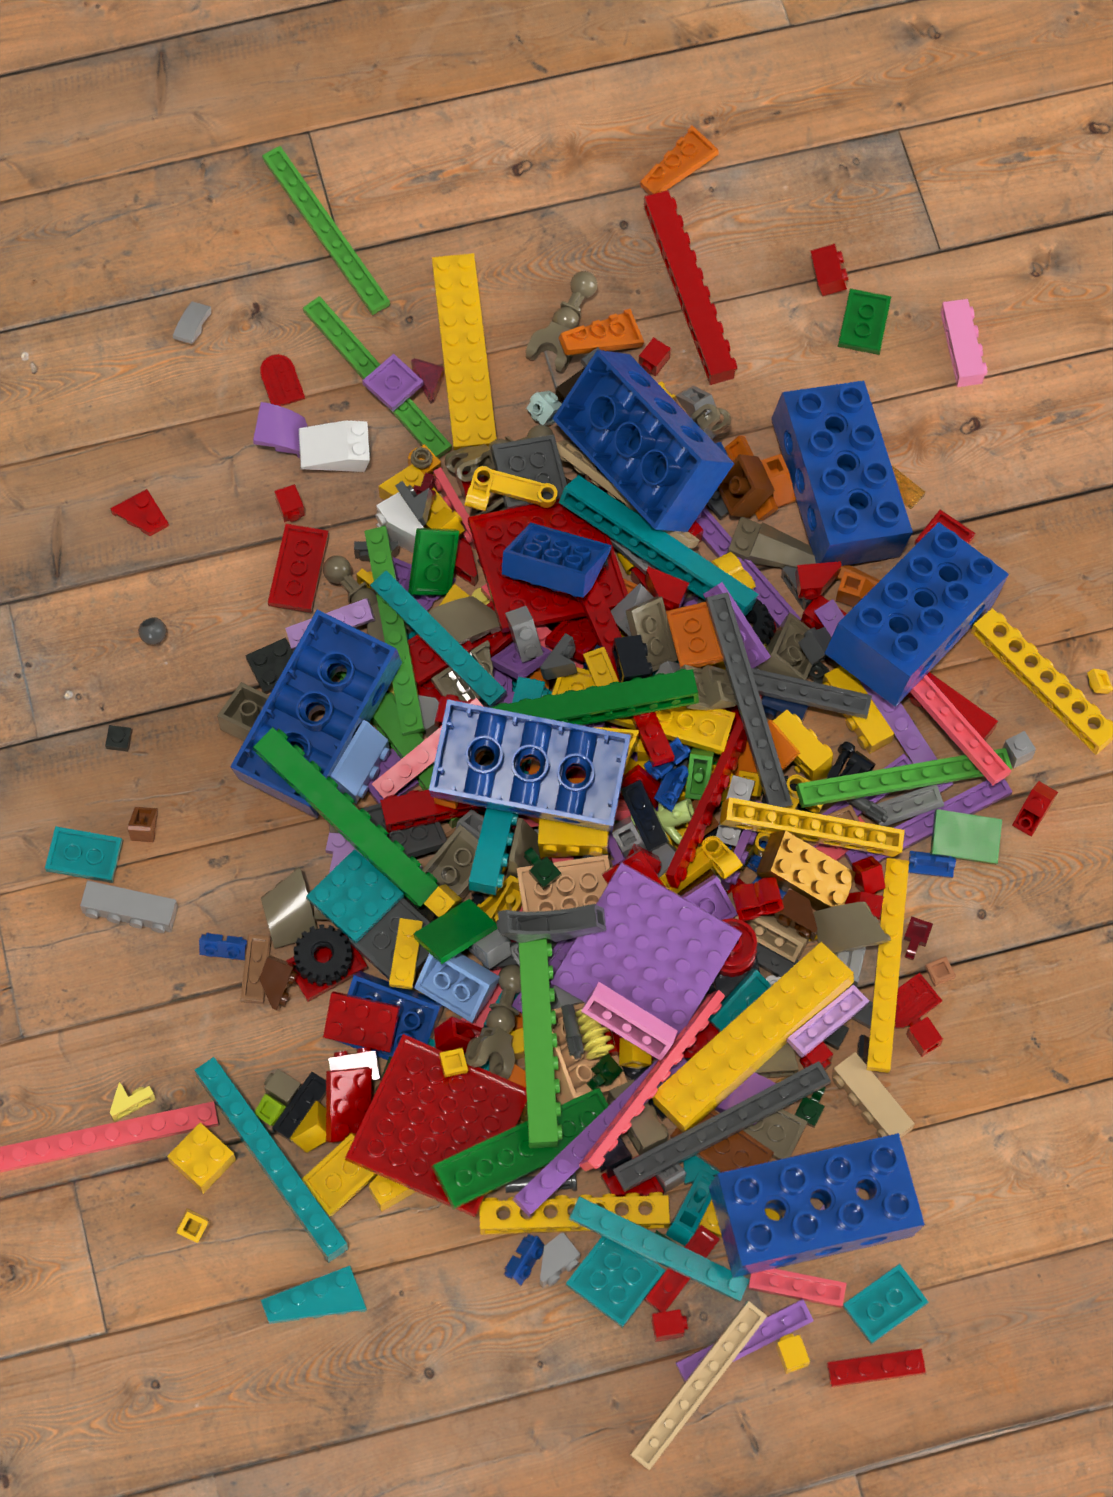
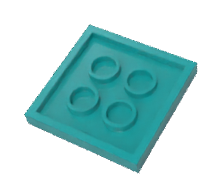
M356 849L306 895L307 900L355 944L404 897V893Z
M602 1236L566 1282V1286L623 1328L666 1270L653 1260Z

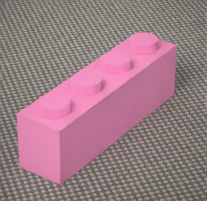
M968 299L943 302L940 313L957 387L982 384L984 376L987 375V366L985 362L982 363L983 348L977 341L979 332L977 325L973 323L974 309L972 306H969Z
M600 982L597 983L587 998L581 1011L660 1061L672 1046L678 1032Z

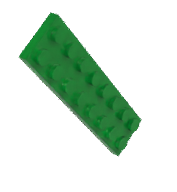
M596 1088L562 1104L561 1116H557V1125H562V1139H558V1147L529 1148L528 1121L434 1164L432 1169L452 1208L456 1209L548 1165L609 1105L600 1088Z

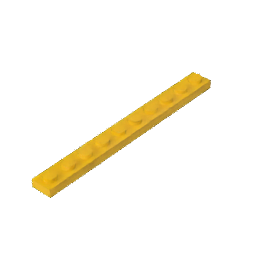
M887 858L885 864L884 881L886 888L883 889L884 898L881 908L880 927L885 934L890 936L891 941L879 944L877 950L866 1070L890 1073L909 869L908 860Z

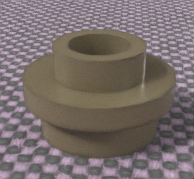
M424 447L417 448L411 454V463L420 469L427 468L432 463V454Z

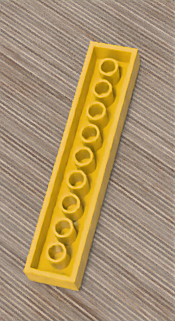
M474 253L432 257V271L453 451L463 447L480 446L483 444L489 446L497 438Z
M820 942L665 1081L652 1097L653 1103L682 1133L695 1127L787 1043V1038L852 985L854 983V972L825 944Z

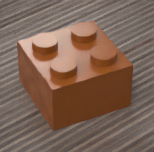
M739 454L733 461L734 465L719 485L718 490L730 516L750 518L775 490L758 456Z

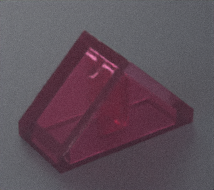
M414 358L411 360L412 371L424 381V385L421 388L429 403L432 404L436 400L444 379V367Z

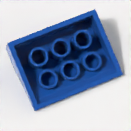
M530 522L503 551L502 575L509 576L515 580L519 579L530 582L532 585L544 586L553 591L565 592L574 597L584 598L592 589L611 551L612 545Z
M362 971L354 974L348 991V995L400 1006L392 1051L385 1052L371 1048V1051H377L378 1057L388 1060L389 1056L393 1057L403 1034L429 1045L444 1008L443 1005L424 994L410 989L389 987V981ZM340 1042L348 1046L354 1047L356 1049L367 1048L363 1046Z

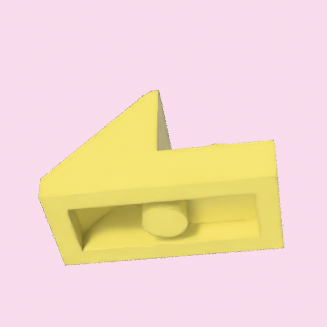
M119 1082L110 1110L113 1121L116 1122L155 1101L156 1099L150 1086L146 1088L140 1087L134 1090L132 1095L128 1097L122 1084Z

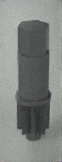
M865 797L846 800L877 823H880V821L886 822L888 816L885 815L886 810Z
M566 1004L561 1006L569 1054L570 1056L573 1055L575 1059H580L581 1054L584 1052L582 1036L579 1032L573 1004Z

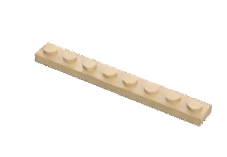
M567 440L557 442L560 459L573 464L576 471L589 476L592 483L605 488L611 497L621 500L625 503L626 507L641 515L583 452ZM663 530L690 549L695 548L700 541L690 532Z
M750 1301L743 1305L629 1455L648 1470L651 1469L766 1319V1314Z

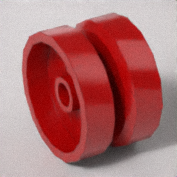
M724 919V922L742 931V934L720 969L719 974L728 977L740 976L749 971L755 963L757 955L756 934L749 924L740 919Z

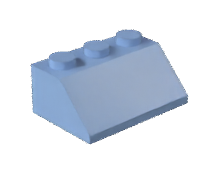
M363 720L330 777L338 784L337 789L342 794L345 792L354 799V803L357 804L360 798L363 799L369 788L367 786L368 783L378 775L379 764L382 760L385 761L390 753L388 739L370 723Z
M429 953L414 988L473 1023L491 998L500 977L461 953L443 964L439 963Z

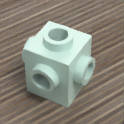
M536 392L530 398V403L526 409L531 413V417L541 425L555 424L552 418L561 406V403L553 392Z

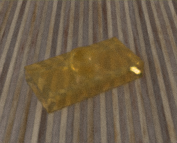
M892 465L903 503L909 509H912L925 495V491Z

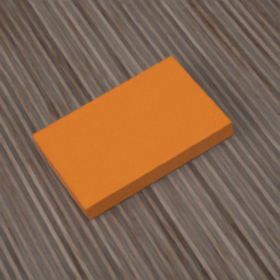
M706 602L666 611L680 668L683 665L698 668L724 661Z
M768 720L767 722L783 771L800 754V751L773 720ZM748 742L746 743L745 751L738 758L736 770L732 771L735 776H739V771L742 770L758 773ZM751 796L752 799H756V798L758 797V796Z

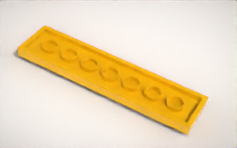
M576 667V674L557 678L552 695L562 694L568 690H584L590 686H595L589 670ZM686 706L655 711L668 740L673 741L678 737L681 743L720 755L724 752L735 713L723 709L686 708ZM631 716L607 720V722L636 730Z

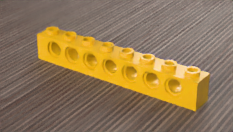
M992 608L974 623L971 634L1095 755L1113 741V721L1106 719L1095 704L1087 701L1083 692L1078 688L1075 689L1069 683L1068 678L1053 667L1049 659L1043 658L1038 653L1037 648L1022 637L1021 632L1017 628L1010 626L1003 614L996 612ZM994 632H1000L1004 636L998 637L994 634ZM1010 647H1016L1019 652L1011 651ZM1031 662L1035 667H1028L1025 663ZM1046 677L1050 680V682H1043L1041 678ZM1056 693H1063L1066 698H1060ZM1072 708H1078L1082 713H1075ZM1093 723L1098 728L1092 729L1088 726V724Z
M731 797L722 802L719 824L767 834L786 830L801 840L895 857L902 852L905 832L902 829Z
M653 1192L649 1196L628 1193L625 1197H616L615 1194H604L598 1198H592V1195L588 1194L579 1195L615 1214L616 1208H626L628 1213L621 1217L645 1229H668L670 1225L669 1196L663 1195L661 1192ZM567 1195L555 1196V1199H546L529 1219H525L520 1215L523 1210L512 1200L514 1197H509L508 1200L498 1201V1198L494 1197L485 1198L479 1208L480 1235L591 1231L568 1219V1211L574 1207L578 1198H569ZM642 1206H647L652 1212L648 1215H642L638 1209ZM547 1209H553L557 1212V1215L554 1218H548L544 1215V1212ZM505 1210L510 1216L505 1220L499 1219L497 1217L499 1211Z

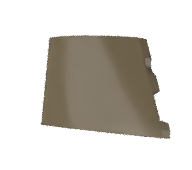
M474 596L450 601L429 611L430 615L460 645L467 641L472 643L490 632L494 634L501 630L495 611Z
M487 640L471 650L469 654L494 678L489 649L490 643ZM450 667L431 678V682L441 696L452 694L458 696L459 700L462 701L475 698L481 700Z
M683 665L679 668V670L693 669L698 690L699 703L687 705L686 708L714 710L737 705L726 669L710 665L705 666L703 669L689 665Z
M300 867L295 868L291 875L285 880H281L273 890L268 891L261 897L274 948L296 943L298 938H302L301 933L304 931L310 932V927L312 926L317 929L310 902L306 898L307 890Z
M866 902L849 903L813 912L818 929V943L822 942L834 954L844 951L851 952L866 946H876L891 941L890 936L885 934L880 927L879 920L872 915L871 909Z

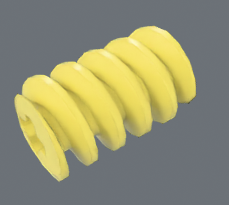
M582 1009L577 1011L575 1015L579 1018L577 1020L578 1025L581 1026L579 1032L581 1035H584L582 1042L586 1044L584 1051L588 1053L586 1058L593 1060L607 1055L608 1051L614 1048V1045L606 1044L612 1037L604 1036V1033L610 1029L602 1027L601 1023L581 1012Z

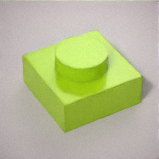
M264 1094L254 1113L270 1126H274L286 1106L270 1094Z

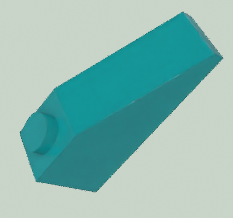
M700 1169L665 1233L666 1236L683 1246L690 1241L712 1200L709 1185L715 1178L714 1176Z

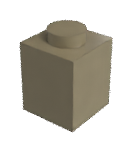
M279 1069L274 1074L270 1073L264 1082L266 1094H270L286 1107L301 1087L300 1082Z

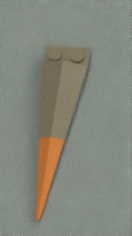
M740 517L727 553L732 552L736 557H740L742 561L746 559L751 560L754 564L781 568L785 566L797 568V565L816 563L810 545L763 522L759 524L744 517ZM850 565L841 566L840 573L836 578L842 580L844 572L847 571L865 577L874 585L880 581Z

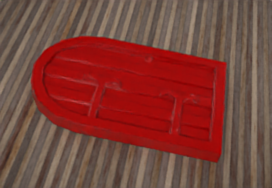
M276 354L267 357L262 362L260 367L261 379L271 404L284 406L305 399L295 367L288 357Z
M920 972L898 988L894 1025L896 1029L908 1027L912 1021L921 1018L943 1001Z

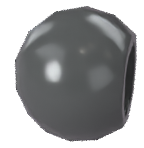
M157 617L144 620L138 629L139 637L144 643L150 645L160 643L165 638L167 632L166 625Z

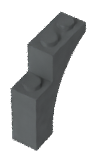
M596 904L554 911H499L497 928L500 935L519 943L542 938L558 942L606 931L604 908Z

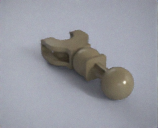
M580 271L572 277L570 287L573 293L568 303L562 301L561 308L554 313L549 326L533 333L526 348V358L536 360L541 352L546 350L553 351L557 354L555 370L561 373L565 372L572 360V355H565L559 341V336L562 332L578 327L579 319L581 318V309L579 307L583 299L591 297L597 290V280L588 271Z
M712 404L703 405L690 416L711 439L719 435L731 423L729 412ZM720 414L724 416L723 422L716 424L720 420Z
M536 425L529 430L527 437L518 440L554 434L549 427ZM507 436L505 439L492 441L489 446L483 444L454 450L446 455L445 465L451 472L456 473L460 480L464 482L471 481L478 467L486 466L490 469H495L490 449L492 445L513 442V440ZM459 457L462 459L455 466H452L454 458ZM464 471H469L466 475L462 474Z
M338 555L328 558L323 566L325 578L335 584L341 583L349 592L348 602L351 604L366 598L369 599L375 621L367 623V634L385 643L376 592L367 588L366 582L359 585L350 575L351 565L346 558ZM405 622L407 634H410L414 630Z
M507 965L500 971L498 983L503 990L500 1002L490 1004L489 1008L492 1010L486 1017L487 1028H482L480 1035L468 1043L465 1054L466 1063L471 1067H480L488 1059L490 1063L489 1072L505 1079L510 1077L515 1063V1054L511 1045L513 1036L509 1033L512 1032L515 1026L514 1015L519 1013V1011L512 1007L515 994L521 992L520 966Z

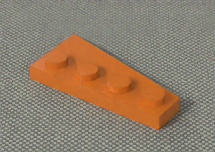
M692 125L688 129V133L676 142V146L664 155V159L659 164H656L640 181L641 187L649 195L668 190L719 155L718 148Z
M631 309L624 310L619 315H610L608 319L602 321H593L591 325H582L562 332L559 336V341L565 355L590 353L597 347L603 351L641 348L644 344V339Z

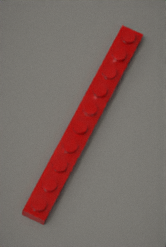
M596 579L592 589L584 598L579 597V600L600 648L605 647L619 681L612 646L614 638L622 636ZM650 712L631 716L636 730H639V737L652 767L674 761L675 756L656 713Z
M739 716L724 752H722L667 869L665 875L669 887L678 889L681 881L685 880L687 868L690 862H693L695 859L697 846L702 843L704 831L707 825H710L712 822L715 808L720 805L723 790L727 789L730 775L737 768L738 758L746 749L747 736L741 716Z

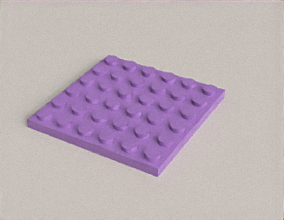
M621 862L596 905L604 908L606 931L576 937L550 983L586 1002L597 983L600 982L676 1029L678 1035L689 1023L740 938L742 931Z

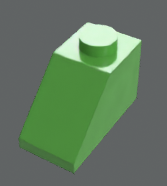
M692 748L689 758V775L687 777L685 798L701 799L712 775L714 752Z

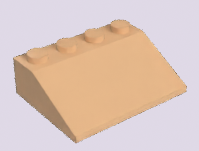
M608 855L554 862L553 864L561 872V877L544 890L529 874L532 866L517 868L523 912H541L596 904L608 885L602 873L608 870L610 865Z
M585 1003L573 1005L575 1013L583 1009ZM557 1008L552 1009L555 1010L556 1024L552 1025V1033H557V1047H553V1056H558V1070H554V1079H559L560 1093H555L557 1102H560L562 1105L592 1091L587 1082L595 1075L591 1068L601 1058L587 1059L586 1055L588 1053L585 1051L581 1054L580 1059H575L573 1055L570 1056L562 1010ZM611 1056L619 1065V1057ZM624 1071L610 1085L605 1086L602 1084L596 1088H600L603 1096L609 1094V1090L627 1083Z

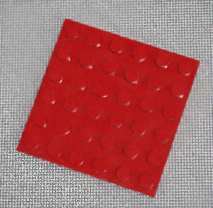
M557 499L555 504L549 508L532 504L468 517V525L502 633L510 632L505 613L523 606H527L535 626L586 616L579 597L502 575L503 551L530 522L612 545L607 534L560 504V499ZM611 546V551L607 557L608 566L602 568L597 577L598 584L610 611L628 595L613 546Z
M403 1034L347 1152L345 1160L452 1207L432 1166L515 1127L527 1103L526 1087L480 1067H471L468 1064L467 1073L444 1077L439 1053L443 1051ZM485 1195L456 1209L476 1217Z

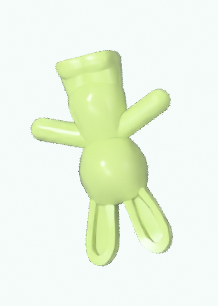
M687 798L676 803L672 812L658 802V811L656 812L664 830L675 843L680 844L682 836L674 827L690 822L695 812L691 800Z

